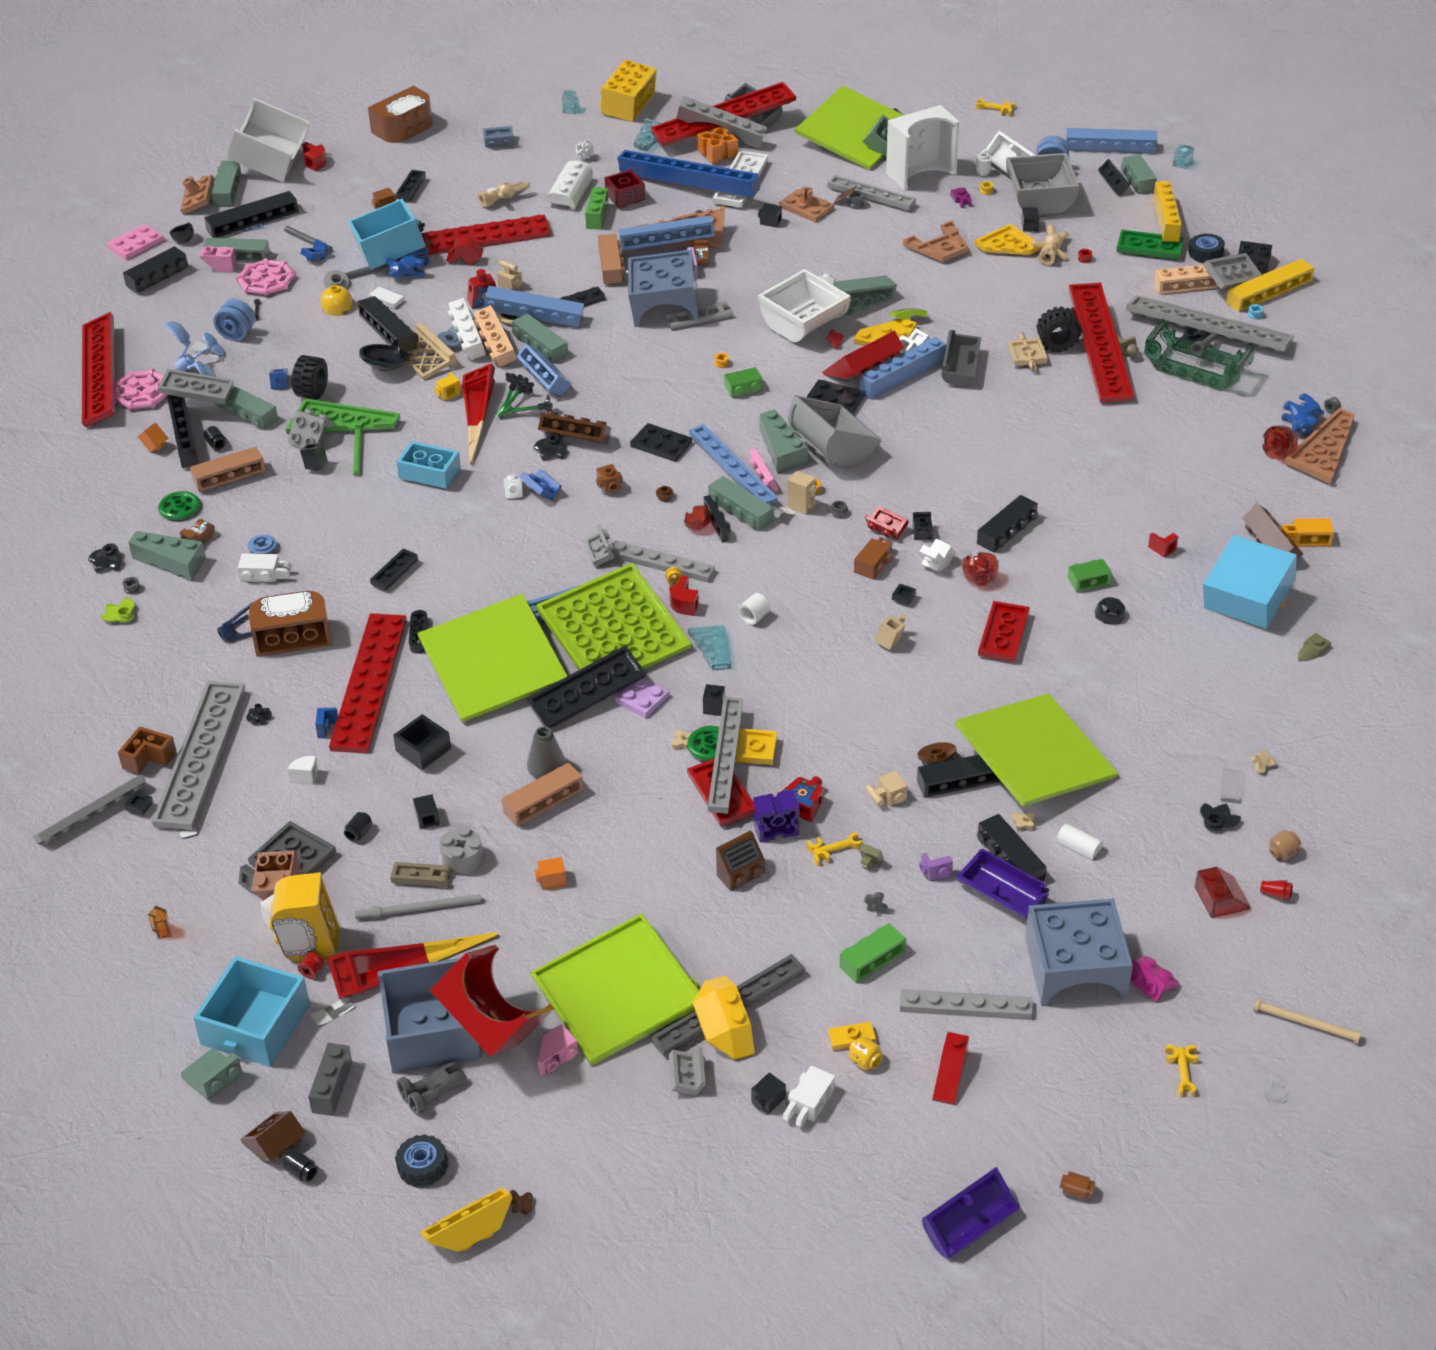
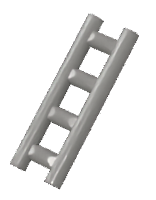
M727 301L698 307V313H703L704 315L699 317V319H694L688 310L668 313L664 316L665 320L672 319L673 323H669L670 329H676L732 317L733 312L732 310L725 311L724 308H728ZM718 310L719 313L710 314L709 311ZM685 316L688 317L687 320H682V321H680V320L678 319V318H680V317H685Z

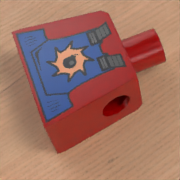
M484 269L477 270V276L468 280L467 301L472 309L484 306V299L489 286L497 287L491 274H486Z
M813 776L811 780L798 777L782 791H794L799 805V817L812 822L823 802L824 788L821 786L823 782L817 776Z

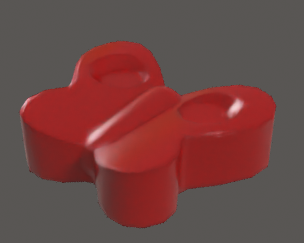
M831 329L826 340L837 349L841 345L840 341L844 338V335Z

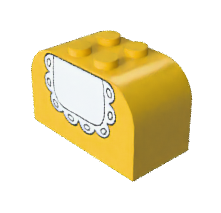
M321 872L287 876L280 879L274 889L269 926L271 931L274 930L275 942L279 944L283 955L293 962L304 961V957L308 952L318 954L324 961H327V957L337 955L340 925Z

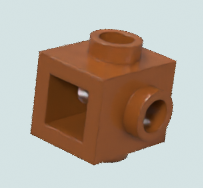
M613 464L596 468V483L598 488L603 490L604 494L621 490L622 474L616 470Z

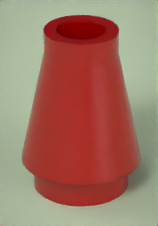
M1262 880L1260 893L1268 894L1283 901L1291 899L1293 883H1289L1288 880Z

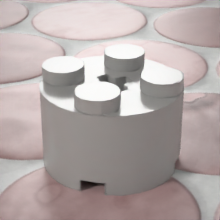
M461 826L440 838L443 865L449 866L452 869L451 874L457 872L461 873V875H469L481 867L483 860L481 838L468 826Z

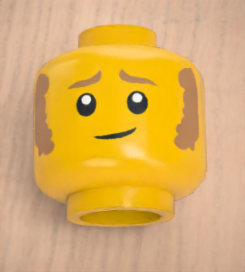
M862 1037L859 1040L855 1039L849 1046L850 1060L863 1070L875 1069L882 1061L881 1047L868 1037Z

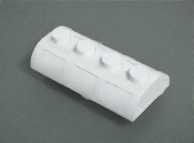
M998 131L988 147L982 151L992 157L991 163L1006 173V157L1035 155L1000 131Z
M580 161L567 162L547 194L545 202L569 206L570 210H574L592 181V168Z

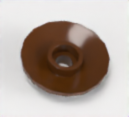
M938 742L923 747L917 754L918 759L922 762L935 764L953 757L957 749L952 743Z

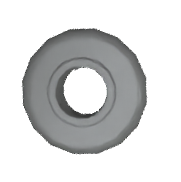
M340 270L329 271L324 276L326 288L332 285L347 288L349 284L348 276ZM338 278L341 281L336 283L332 279Z

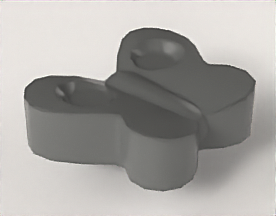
M882 892L865 896L864 902L868 904V911H877L882 914L887 912L888 905L882 903L884 899Z

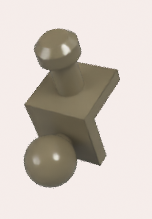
M1116 333L1122 356L1126 354L1132 357L1136 356L1139 348L1135 336L1123 339Z

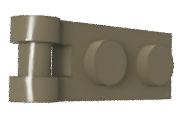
M394 862L390 879L391 883L428 885L446 889L449 885L448 878L451 876L452 869L446 865Z

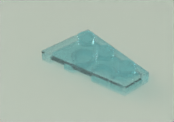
M725 625L688 628V635L694 639L696 647L701 650L704 659L712 671L731 669Z

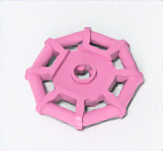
M264 258L262 261L244 265L243 271L236 277V282L242 286L243 291L247 294L256 293L268 296V294L280 290H287L290 282L296 278V272L289 267L286 261L281 262Z
M155 369L128 372L125 377L115 381V404L125 406L131 411L138 408H155V405L167 398V395L158 393V386L164 375L156 372Z

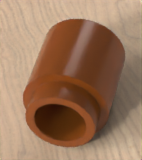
M1068 1171V1175H1062L1059 1188L1064 1189L1063 1194L1082 1200H1085V1198L1091 1200L1096 1181L1090 1180L1088 1176Z

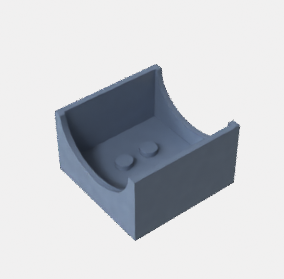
M692 250L628 258V296L634 327H639L640 318L647 310L663 304L682 306L693 315L694 319H699L697 277Z
M1114 898L1029 905L1025 940L1041 1006H1048L1050 999L1059 991L1083 983L1107 984L1120 992L1121 999L1128 998L1133 965Z
M460 958L378 971L387 1034L386 1042L392 1073L481 1058L479 1044L430 992V989Z

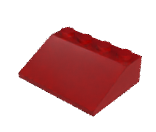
M894 330L843 356L822 373L827 376L848 379L852 376L856 378L862 374L861 371L866 370L867 372L875 368V364L881 365L888 361L887 358L891 357L893 359L900 355L899 351L904 349V346Z

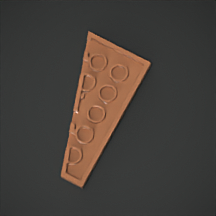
M720 206V209L716 210L707 209L703 213L697 214L694 212L673 217L672 220L668 221L660 220L658 223L712 215L715 237L708 238V247L722 248L725 206ZM694 240L663 245L694 247Z
M1342 408L1336 410L1285 458V464L1331 484L1355 414Z

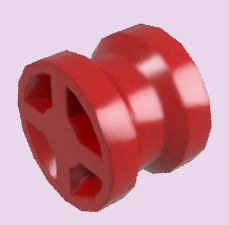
M308 952L304 957L305 960L300 962L297 968L304 977L315 979L318 975V970L324 967L325 962L318 954Z

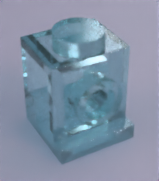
M564 91L562 96L563 114L578 113L580 104H578L579 99L576 97V91Z

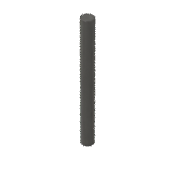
M285 226V232L314 245L315 238ZM328 245L326 251L331 252L332 246Z
M386 263L371 270L368 266L346 272L345 274L349 279L388 268L389 265ZM338 278L332 279L333 282L341 281Z

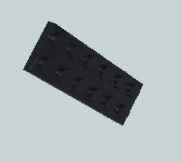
M625 645L526 699L542 725L551 729L645 678L646 672Z

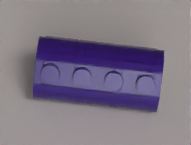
M983 848L978 851L956 876V881L989 898L1026 921L1029 905L1045 904L1050 891L1046 883Z
M994 1167L922 1218V1226L936 1251L944 1258L949 1259L959 1254L1019 1211L1020 1206L1015 1201L998 1168Z

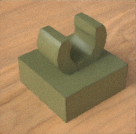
M863 843L859 849L862 856V868L870 871L874 863L881 866L884 860L882 851Z

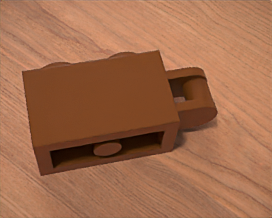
M879 537L878 540L871 538L854 559V573L874 580L882 572L883 567L891 561L893 542Z

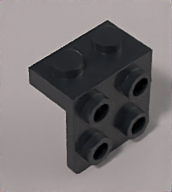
M1240 241L1238 255L1246 253L1263 275L1268 273L1272 245Z

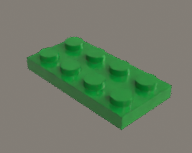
M1121 229L1116 252L1180 260L1184 237H1180L1179 242L1163 241L1162 234Z

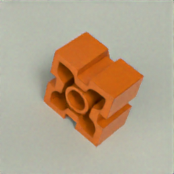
M725 127L715 128L710 133L706 131L697 134L698 151L707 156L710 162L718 163L723 158L730 159L737 156L738 139L733 134L729 135V131Z

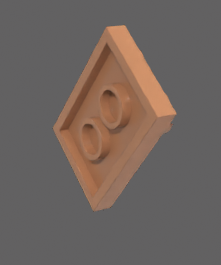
M212 174L202 176L197 181L192 176L189 179L183 180L182 184L186 187L180 208L183 215L209 204L215 181Z
M802 187L801 190L797 189L779 202V206H782V209L815 223L834 210L833 203L812 195L813 189L811 187Z

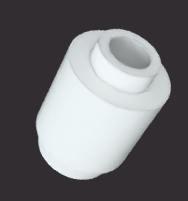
M985 152L976 156V172L979 176H987L991 171L992 157Z

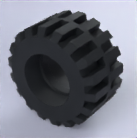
M1062 306L1046 310L1047 313L1041 315L1042 318L1038 319V324L1036 325L1042 345L1052 352H1055V350L1057 352H1061V350L1066 351L1068 350L1067 348L1074 347V343L1077 344L1078 338L1081 337V327L1075 313L1070 311L1069 308L1064 309ZM1059 327H1064L1062 330L1058 332H1053L1055 329Z
M301 355L293 368L292 390L298 397L319 399L323 395L328 381L327 363L324 358Z

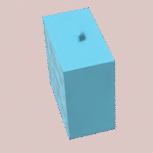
M403 198L348 221L357 245L370 270L386 264L387 258L397 259L426 247L417 225L420 222L418 218L415 219Z
M1233 535L1203 584L1204 608L1267 629L1296 580L1297 555Z
M235 956L193 1017L200 1044L227 1054L233 1052L240 1058L271 1067L310 1006L305 978Z

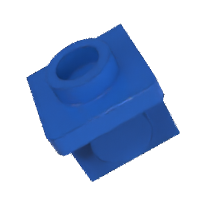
M288 368L271 369L269 372L271 389H285L288 387Z
M336 707L317 708L315 722L317 738H325L326 730L330 729V724H336L338 718Z

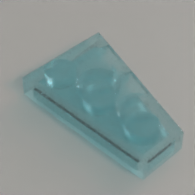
M645 118L641 131L637 134L634 141V147L647 151L657 143L658 140L651 133L650 127L661 124V122Z

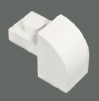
M916 328L909 338L901 335L899 339L904 349L899 351L900 354L930 339L929 335Z
M935 539L931 548L923 545L920 550L924 555L922 564L937 572L944 570L956 553L951 545Z

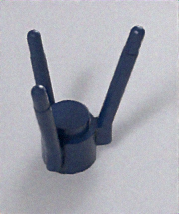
M253 602L217 628V632L223 641L229 639L232 642L236 639L252 636L251 632L239 635L234 634L237 633L235 626L247 619L249 615L238 618L249 610Z

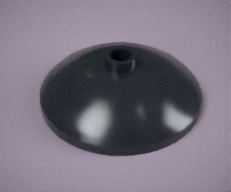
M370 344L361 347L359 350V357L366 364L380 371L400 368L409 361L407 352L399 354L391 345Z

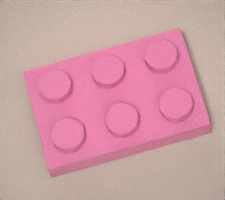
M144 224L107 243L108 249L128 260L163 242L164 237Z

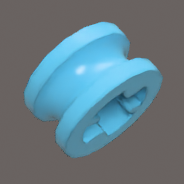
M1258 304L1250 305L1248 316L1251 319L1262 318L1263 307Z

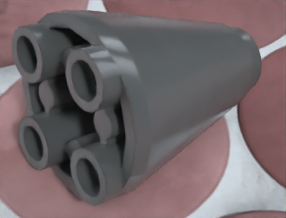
M546 726L536 729L527 759L528 772L539 779L541 776L566 764L565 756L553 732Z

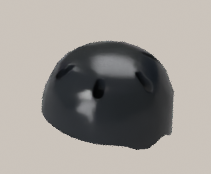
M188 222L174 227L170 230L169 234L175 242L185 243L192 239L194 228Z
M1114 597L1103 598L1095 608L1096 619L1101 620L1104 624L1120 623L1126 615L1124 604L1121 600Z

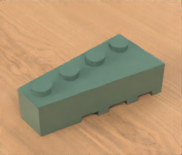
M885 275L835 281L833 286L851 296L848 311L844 315H852L856 310H865L872 304L878 305L894 299L897 284Z
M773 409L760 414V432L767 445L768 453L772 457L777 474L807 464V445L779 413Z
M135 531L128 542L132 559L150 566L153 564L157 565L160 570L165 571L167 569L178 577L180 575L185 576L186 580L189 581L193 580L206 559L203 542Z

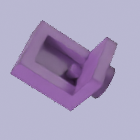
M923 853L919 867L921 873L926 875L928 881L951 876L953 860L950 856L930 861L927 853Z

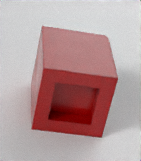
M1151 533L1148 548L1165 558L1177 550L1179 536L1172 533L1166 538H1162L1155 533Z

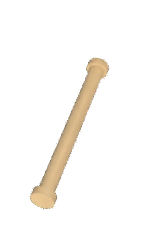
M1259 998L1256 999L1253 1011L1256 1012L1258 1010L1354 1040L1353 1043L1358 1044L1362 1032L1359 1030L1355 1032L1261 1002Z

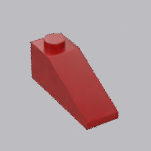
M947 1031L932 1101L955 1105L968 1055L969 1036Z

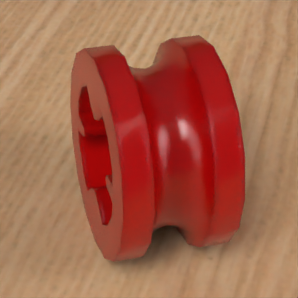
M1079 250V262L1089 263L1092 261L1091 250Z

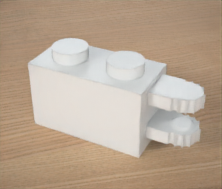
M242 553L238 565L240 582H277V579L289 578L292 564L289 561L279 560L278 554Z
M810 1066L806 1073L803 1072L800 1076L796 1089L793 1088L788 1096L790 1104L783 1115V1119L788 1122L795 1113L798 1115L796 1119V1126L802 1127L807 1119L814 1122L835 1090V1076Z

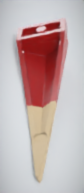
M492 363L464 374L462 379L468 427L469 463L471 466L474 463L495 383V367Z

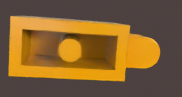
M1294 518L1293 524L1282 526L1297 546L1332 545L1334 530L1330 518Z

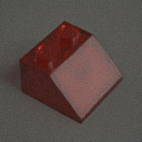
M1219 867L1197 871L1194 888L1211 918L1251 909L1249 902L1233 875Z

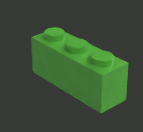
M592 188L585 212L586 229H602L609 205L608 188Z
M890 923L879 927L874 933L860 939L858 943L844 949L840 953V968L857 983L905 953L906 938Z

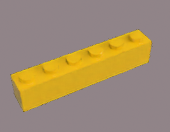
M1155 182L1153 201L1162 239L1167 242H1179L1181 221L1171 182Z
M1301 258L1228 289L1226 303L1236 311L1241 312L1248 309L1252 304L1262 303L1311 282L1315 267Z

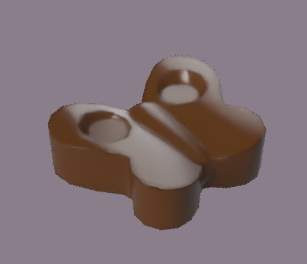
M511 1190L510 1193L513 1197L510 1203L512 1205L511 1211L514 1214L521 1212L524 1215H528L532 1211L530 1205L533 1200L532 1193L526 1192L520 1196L515 1190Z

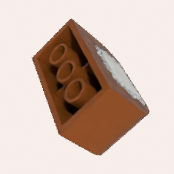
M414 85L368 107L371 133L386 142H402L429 129L433 124L430 96Z
M300 591L266 596L254 601L249 608L250 628L256 657L332 645L325 600L318 592Z

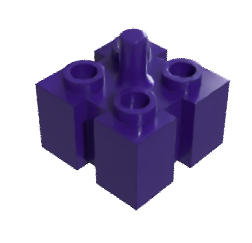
M793 790L778 792L776 797L771 793L753 797L755 811L754 827L759 842L775 840V836L783 835V838L799 835V805Z

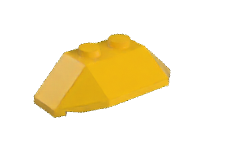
M727 976L706 980L692 1003L706 1042L728 1055L732 1060L754 1055L751 1023L736 984Z
M501 1187L495 1192L489 1193L442 1218L419 1233L430 1244L456 1252L466 1251L474 1243L488 1239L493 1236L494 1232L500 1230L513 1197L510 1192Z

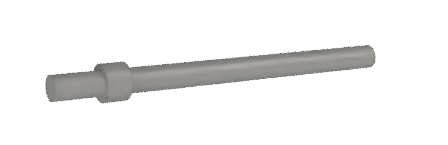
M469 895L380 907V905L372 906L371 909L355 911V919L369 917L377 919L383 915L480 903L481 895Z

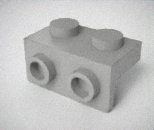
M600 524L596 525L598 533L584 539L595 567L615 558L612 552L615 548L611 540H607L610 539L606 528L602 530Z
M697 1047L693 1054L672 1050L669 1053L672 1091L697 1096L707 1083V1075H705L704 1070L705 1057L703 1056L702 1048Z

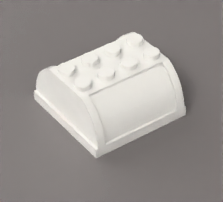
M804 269L759 294L758 301L767 325L776 331L777 334L787 338L788 341L798 342L822 325L843 316L848 311L851 296Z

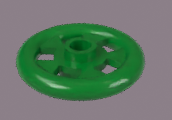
M173 492L161 499L158 504V511L162 517L168 520H184L198 512L201 502L198 496L191 492Z
M703 726L690 734L687 740V748L691 755L702 761L715 759L719 734L718 726ZM695 741H701V745H695Z

